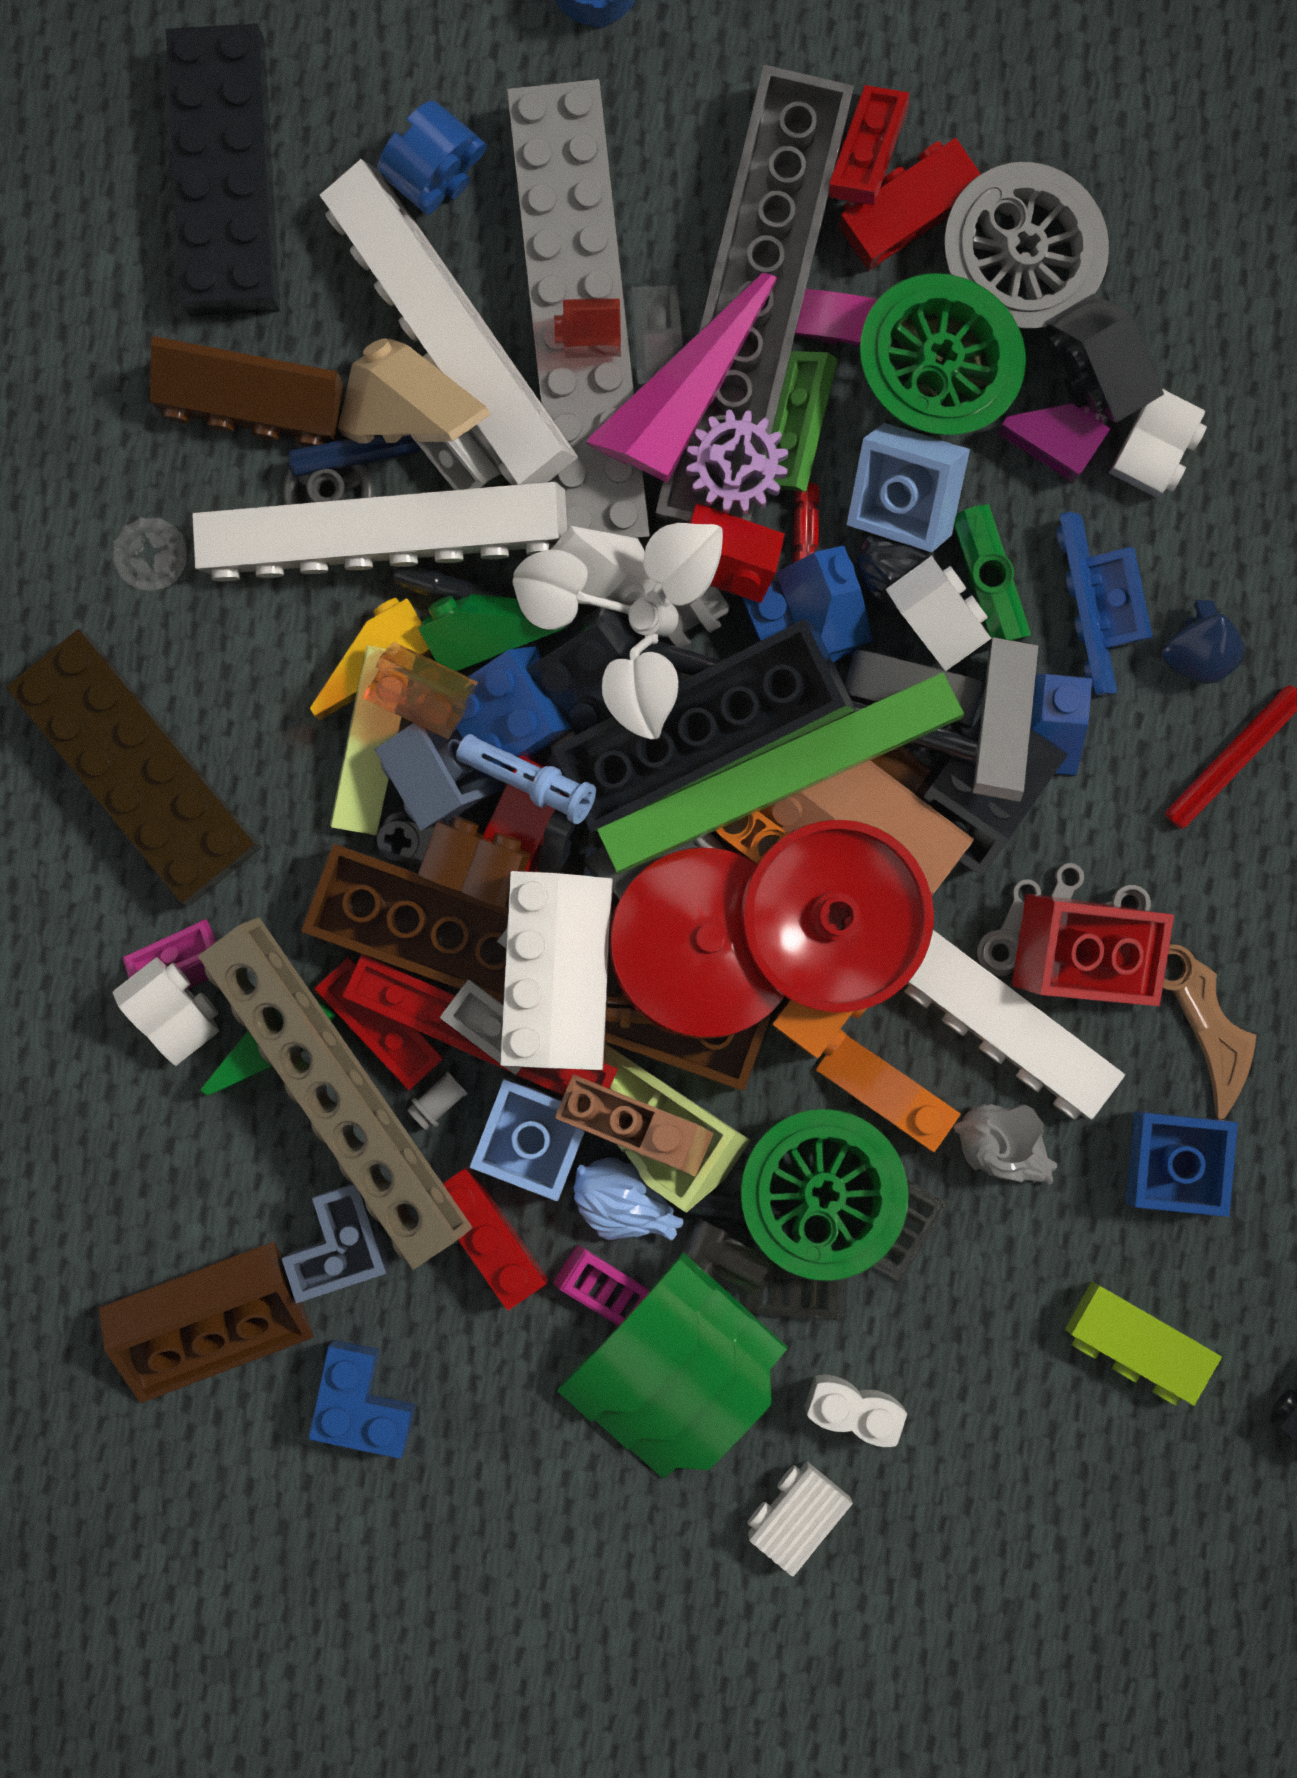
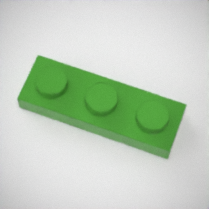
M791 351L771 432L772 434L780 431L782 434L780 442L775 446L776 449H788L787 459L777 464L788 469L786 478H774V481L780 486V490L807 491L838 360L827 352Z

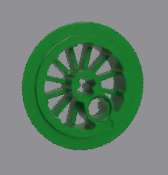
M932 273L911 277L899 282L887 290L873 305L866 317L861 334V362L866 380L872 392L893 417L917 430L940 435H957L981 429L998 419L1011 406L1020 391L1024 379L1026 366L1025 346L1014 317L993 293L963 277ZM924 315H936L938 317L935 334L932 335ZM948 318L963 325L956 336L946 332ZM910 319L919 339L904 328L901 323ZM967 332H972L980 343L964 348L961 340ZM890 336L896 339L908 350L890 347ZM937 355L943 358L942 365L936 362ZM985 355L988 367L963 361ZM890 362L910 366L896 371ZM965 377L986 381V388L980 390ZM907 380L904 386L900 383L901 381ZM916 384L929 386L933 392L937 391V396H924L920 393ZM955 389L962 393L971 402L966 401L960 403ZM944 400L946 402L947 407L941 405Z
M832 1109L808 1110L789 1116L777 1123L762 1136L754 1147L746 1163L742 1178V1210L753 1239L768 1258L778 1266L807 1279L840 1280L869 1269L880 1261L895 1244L907 1215L908 1183L903 1164L895 1148L872 1124L843 1111ZM805 1141L812 1142L813 1174L796 1149L800 1143ZM830 1141L838 1144V1149L827 1171L824 1172L822 1142ZM849 1150L860 1160V1165L838 1178L835 1175ZM786 1152L801 1174L803 1181L778 1168V1163ZM867 1171L872 1186L871 1190L846 1191L845 1183L862 1172ZM772 1175L797 1188V1193H770ZM825 1184L824 1191L831 1194V1201L824 1202L819 1207V1198L812 1196V1191ZM871 1197L872 1208L870 1215L867 1216L846 1205V1198ZM796 1200L798 1202L796 1207L775 1220L770 1201ZM840 1211L863 1223L864 1228L855 1238H852L837 1212ZM811 1216L817 1217L826 1226V1235L817 1243L808 1240L804 1233V1225ZM795 1217L792 1224L793 1240H791L782 1231L781 1225ZM839 1234L844 1245L841 1248L832 1250L831 1245Z

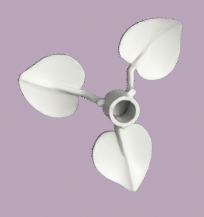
M675 523L664 526L655 532L645 549L644 568L647 575L658 582L653 588L656 599L643 597L636 600L632 605L582 593L581 591L588 578L587 568L578 557L566 551L545 550L535 553L521 562L514 572L512 582L519 606L525 617L532 624L540 628L557 630L571 623L577 614L578 601L628 614L632 629L638 634L645 635V638L630 650V660L616 659L610 662L605 669L602 679V695L608 710L621 725L637 735L649 739L659 738L664 722L675 704L678 693V676L673 664L659 653L646 652L641 655L640 653L649 645L657 644L658 637L669 636L676 629L678 612L674 605L684 606L691 604L706 592L719 564L723 530L722 527L714 524Z

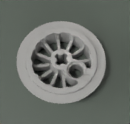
M1015 162L1000 165L984 172L962 191L952 207L946 225L945 252L951 275L971 280L993 293L1010 311L1019 328L1046 327L1045 321L1097 292L1108 264L1109 240L1106 224L1098 205L1079 182L1063 171L1048 165L1034 162ZM1034 204L1049 211V215L1039 226L1031 223ZM999 210L1000 213L1007 216L1011 214L1015 223L1013 229L1005 230L999 227L995 222L994 212ZM1054 218L1058 219L1066 232L1047 238L1044 230ZM976 222L981 225L982 231L987 238L975 236ZM1069 242L1072 257L1047 251L1048 248ZM1025 244L1030 248L1029 253L1019 254L1016 250L1017 246L1022 247ZM973 248L993 252L997 255L978 261V258L974 255ZM1044 264L1068 269L1069 275L1067 280L1062 281ZM995 265H1001L1002 269L991 282L980 271ZM1007 273L1011 275L1008 295L996 288V285ZM1035 274L1055 291L1054 295L1042 296ZM1021 276L1024 279L1030 300H1024L1018 296Z

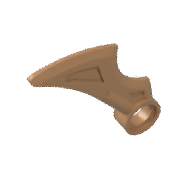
M1170 944L1168 954H1175L1181 959L1183 971L1175 980L1168 981L1164 978L1163 989L1173 990L1200 1044L1210 1075L1215 1116L1217 1119L1222 1120L1236 1102L1246 1081L1254 1055L1256 1034L1238 1028L1223 1014L1216 996L1217 974L1196 960L1185 947Z

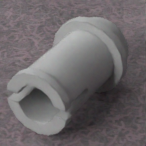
M448 1071L418 1100L415 1097L412 1098L413 1105L407 1109L425 1130L431 1125L437 1127L439 1123L436 1120L458 1100L468 1094Z

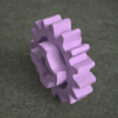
M727 410L724 423L720 424L717 419L711 416L708 418L710 430L708 433L699 429L694 432V438L700 444V447L688 446L687 456L697 460V462L686 466V473L688 476H699V479L693 484L692 490L694 493L704 490L708 492L705 505L710 507L717 500L723 502V512L729 513L732 504H739L740 511L745 515L748 514L749 502L754 501L761 509L766 506L767 502L764 495L766 491L772 495H778L780 486L774 481V478H786L788 469L777 464L787 459L788 449H776L775 446L780 442L782 434L780 431L770 435L766 433L769 423L767 418L762 419L755 425L751 423V411L746 410L742 420H735L732 410ZM735 433L734 438L725 444H713L720 437ZM751 437L755 438L764 447L768 459L765 455L756 452L750 442ZM739 445H743L742 455H744L743 463L745 465L741 466L735 480L732 481L731 462L729 460L734 458L735 453L737 454ZM706 466L710 470L718 472L724 482L723 488L712 481ZM752 479L760 481L763 479L756 487L748 491L739 492L740 486Z

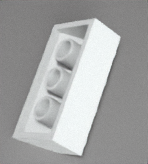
M511 871L501 1066L603 1070L612 878Z

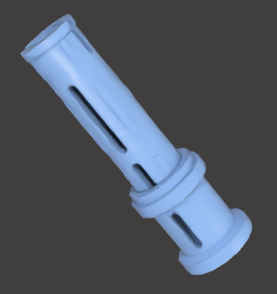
M472 734L466 735L457 749V761L468 764L499 781H503L530 794V799L534 805L541 808L550 806L566 814L567 819L574 824H579L585 819L594 803L596 795L594 785L588 782L579 784L562 776L561 770L554 766L537 767L509 752L477 739ZM493 759L505 766H508L516 770L517 772L513 773L501 766H498L490 762V760ZM560 792L568 795L569 797L566 798L560 795Z

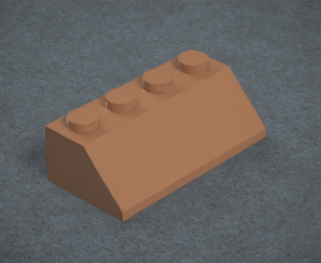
M867 761L759 811L787 833L808 824L827 820L858 821L879 828L893 836L910 851L923 870L932 895L974 840L872 761Z

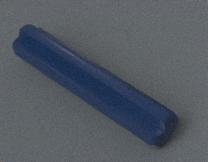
M374 435L375 438L370 443H358L351 439H345L291 450L288 453V465L292 475L298 477L313 474L317 470L326 468L337 469L411 454L422 449L411 435L402 436L396 443H386L382 435Z

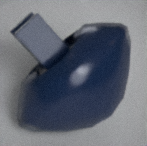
M1196 600L1193 605L1196 610V617H1187L1185 621L1186 627L1177 632L1162 648L1163 658L1171 669L1195 682L1205 684L1218 683L1235 671L1243 662L1244 642L1232 621L1223 614L1217 613L1214 601Z

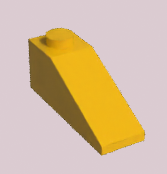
M397 598L390 599L373 610L375 617L366 622L311 705L310 709L317 719L322 720L355 701L366 645L411 653L414 656L412 667L432 656L418 629L422 622L408 598L401 602Z

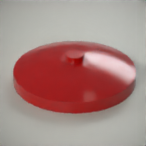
M827 820L808 824L791 831L776 841L762 855L751 872L745 887L741 908V925L744 941L751 960L762 977L776 991L789 1000L807 1008L827 1012H852L872 1007L887 1000L912 979L921 966L930 946L934 925V907L930 887L923 870L910 851L898 840L883 830L862 822Z
M704 847L689 848L676 851L654 861L638 874L624 891L611 921L609 936L611 964L617 982L626 998L641 1015L653 1024L684 1037L696 1039L721 1038L741 1032L758 1023L769 1015L784 998L759 973L751 960L743 937L741 925L742 900L750 874L757 863L728 850Z

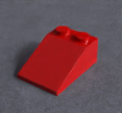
M1026 894L1011 986L1039 995L1160 1006L1174 915L1067 898Z

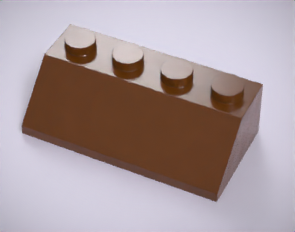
M152 336L150 402L158 411L162 412L163 419L182 424H188L190 417L206 420L207 427L223 432H234L235 426L253 429V436L269 441H279L280 435L298 438L297 444L303 447L338 441L340 434L338 424L346 388L337 371Z
M274 1241L99 1307L104 1351L140 1403L314 1338L303 1303L295 1302L282 1262L283 1256Z

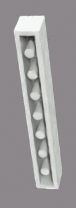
M360 159L320 194L330 209L325 213L327 219L340 234H347L354 244L350 248L351 254L365 270L371 269L378 279L374 284L375 289L385 302L390 306L395 304L403 317L399 319V323L403 330L415 342L419 340L427 351L423 358L487 407L491 415L478 423L473 428V431L488 450L494 449L502 460L498 467L511 485L549 482L578 458L577 454L394 190L381 175L382 173Z
M556 482L193 513L195 569L210 574L213 581H235L240 579L239 573L256 571V577L284 576V569L300 568V573L321 574L328 572V565L345 564L346 570H368L373 568L374 561L390 560V566L407 567L418 565V558L434 556L435 562L455 563L463 561V554L481 553L482 559H502L509 557V550L526 549L527 555H533L541 551L551 550L567 531L565 489Z

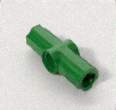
M977 505L957 513L953 530L967 570L968 587L988 617L983 623L985 630L991 637L989 640L990 645L993 637L1016 642L1029 638L1031 633L1013 580L1014 568L1011 561L1005 555L990 505ZM984 566L996 568L1001 575V585L997 587L986 586L979 577L980 568Z

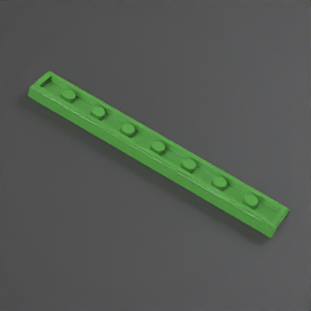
M944 672L607 824L597 829L617 875L960 720L963 718L964 712Z

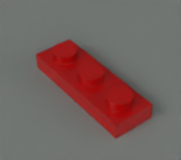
M869 85L864 86L829 183L830 198L875 205L909 108V92Z
M348 957L314 989L408 1090H411L444 1057L420 1031L342 997L357 965L351 957Z

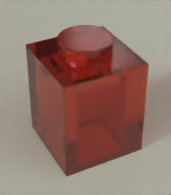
M620 298L563 300V315H554L555 344L564 343L565 358L621 357Z

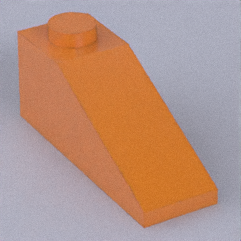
M847 1035L831 1056L825 1055L815 1069L932 1152L936 1151L961 1115L941 1099Z

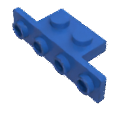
M1065 512L1060 514L1062 526L1057 528V538L1061 550L1068 555L1071 571L1066 573L1067 587L1072 598L1077 600L1080 616L1075 618L1076 631L1079 640L1086 644L1089 659L1084 664L1086 678H1092V688L1095 689L1097 695L1116 694L1117 686L1109 649L1153 638L1135 548L1127 547L1090 557L1081 514Z

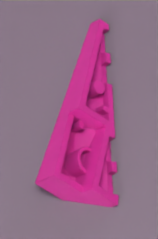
M762 273L603 423L589 437L586 444L624 465L628 462L668 483L709 404H712L770 295L777 277Z

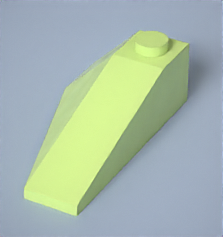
M604 1043L603 1062L618 1068L610 1087L611 1090L698 1124L714 1133L696 1177L619 1146L621 1151L626 1153L639 1171L638 1174L648 1187L684 1212H688L726 1179L751 1140Z

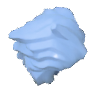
M607 1157L594 1161L588 1167L579 1165L574 1185V1200L578 1205L580 1214L583 1215L586 1222L592 1228L597 1230L599 1237H603L606 1240H615L655 1233L672 1241L677 1235L676 1229L684 1224L682 1218L673 1215L674 1210L665 1201L663 1196L645 1184L633 1163H624L618 1158Z

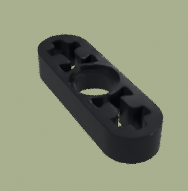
M558 810L554 811L544 832L537 872L575 875L586 824L585 819L579 824H574L567 819L566 814Z

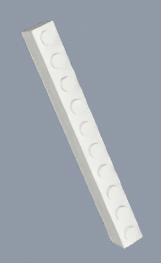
M746 817L727 825L724 830L730 834L741 833L747 826ZM775 837L762 839L758 844L760 857L779 839ZM933 930L926 956L915 975L907 983L909 986L904 992L925 1008L932 1002L943 1010L946 1014L941 1020L960 1035L964 1036L969 1030L980 1038L983 1042L979 1049L999 1064H1002L1006 1058L1020 1068L1016 1077L1030 1088L1039 1092L1042 1087H1045L1057 1096L1053 1105L1076 1121L1081 1114L1083 1117L1092 1120L1125 1077V1074Z

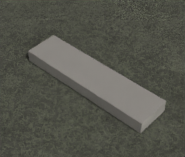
M992 638L989 648L973 793L1021 801L1025 785L1038 645Z

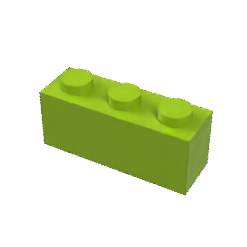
M1093 1281L1065 1328L1067 1332L1075 1337L1071 1344L1072 1346L1094 1359L1097 1358L1100 1352L1116 1360L1112 1369L1136 1383L1141 1375L1156 1384L1152 1392L1178 1406L1181 1399L1195 1406L1222 1356Z

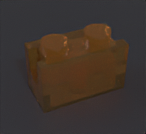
M393 642L380 656L376 668L379 670L373 681L366 688L363 699L449 739L460 725L479 682Z

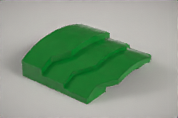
M683 1252L652 1285L647 1296L595 1351L591 1350L566 1377L557 1392L590 1422L594 1420L598 1422L627 1450L631 1449L664 1479L676 1468L709 1470L751 1428L772 1403L770 1369L788 1347Z

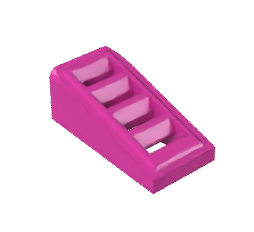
M577 1244L554 1279V1284L561 1291L618 1326L625 1319L620 1314L633 1293L635 1292L641 1297L632 1311L647 1296L650 1290L579 1244ZM588 1263L591 1264L592 1267L579 1287H576L574 1284ZM603 1272L608 1277L593 1298L589 1295V1292ZM617 1284H623L624 1288L611 1308L607 1307L605 1303Z

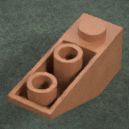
M572 1075L555 1116L557 1120L694 1177L698 1173L714 1134L698 1124L576 1075Z

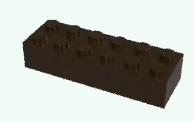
M79 628L6 687L182 904L193 905L262 848L88 634Z

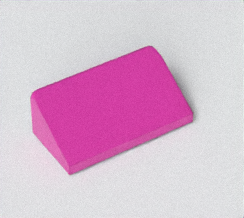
M207 919L122 958L129 978L156 957L167 967L171 963H175L188 978L190 985L187 989L209 980L205 973V966L198 955L216 943L217 940Z

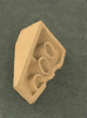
M389 338L371 343L364 349V356L352 364L338 429L343 436L358 443H370L375 438L374 435H382L386 443H396L402 436L410 434L413 435L416 442H451L491 414L484 404L411 347Z

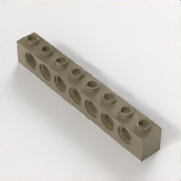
M260 917L238 925L198 955L205 966V973L212 984L221 989L231 1004L232 1013L236 1020L247 1027L258 1043V1050L262 1058L268 1064L273 1065L284 1081L289 1097L301 1106L312 1122L311 1125L315 1135L319 1140L328 1145L338 1160L339 1169L343 1176L350 1182H353L363 1196L369 1214L385 1228L392 1239V1245L396 1253L403 1260H406L414 1270L471 1230L473 1227ZM247 969L254 973L257 981L256 987L250 983L247 977ZM274 1008L279 1010V1012L282 1014L284 1021L283 1025L279 1024L274 1017ZM300 1047L308 1052L311 1060L310 1064L306 1063L301 1057ZM327 1086L335 1091L338 1099L337 1103L329 1098ZM353 1125L361 1129L365 1142L360 1141L355 1136ZM380 1165L385 1166L389 1170L392 1181L387 1180L382 1175ZM407 1204L416 1209L419 1220L411 1217L407 1210Z

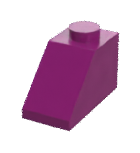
M1066 404L1007 416L997 434L1068 481L1074 483L1110 428L1102 424L1104 421L1103 417L1099 413H1093L1089 407L1081 405L1078 408L1073 404Z

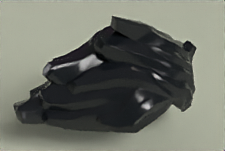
M868 536L863 545L859 548L857 561L867 588L875 597L873 604L875 613L888 617L902 615L886 589L930 557L928 556V551L883 536L876 538Z

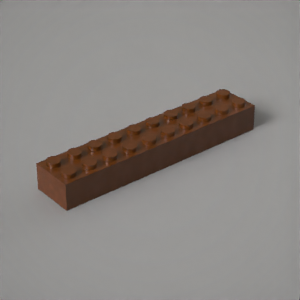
M333 843L301 932L462 989L465 983L471 980L504 1005L507 949L497 941L508 928L509 907L501 908L483 902L461 891L423 878L415 872ZM609 951L607 994L622 995V990L613 972ZM772 1012L758 1023L741 1032L712 1039L680 1036L666 1031L657 1025L630 1023V1028H620V1023L605 1022L604 1041L744 1091Z

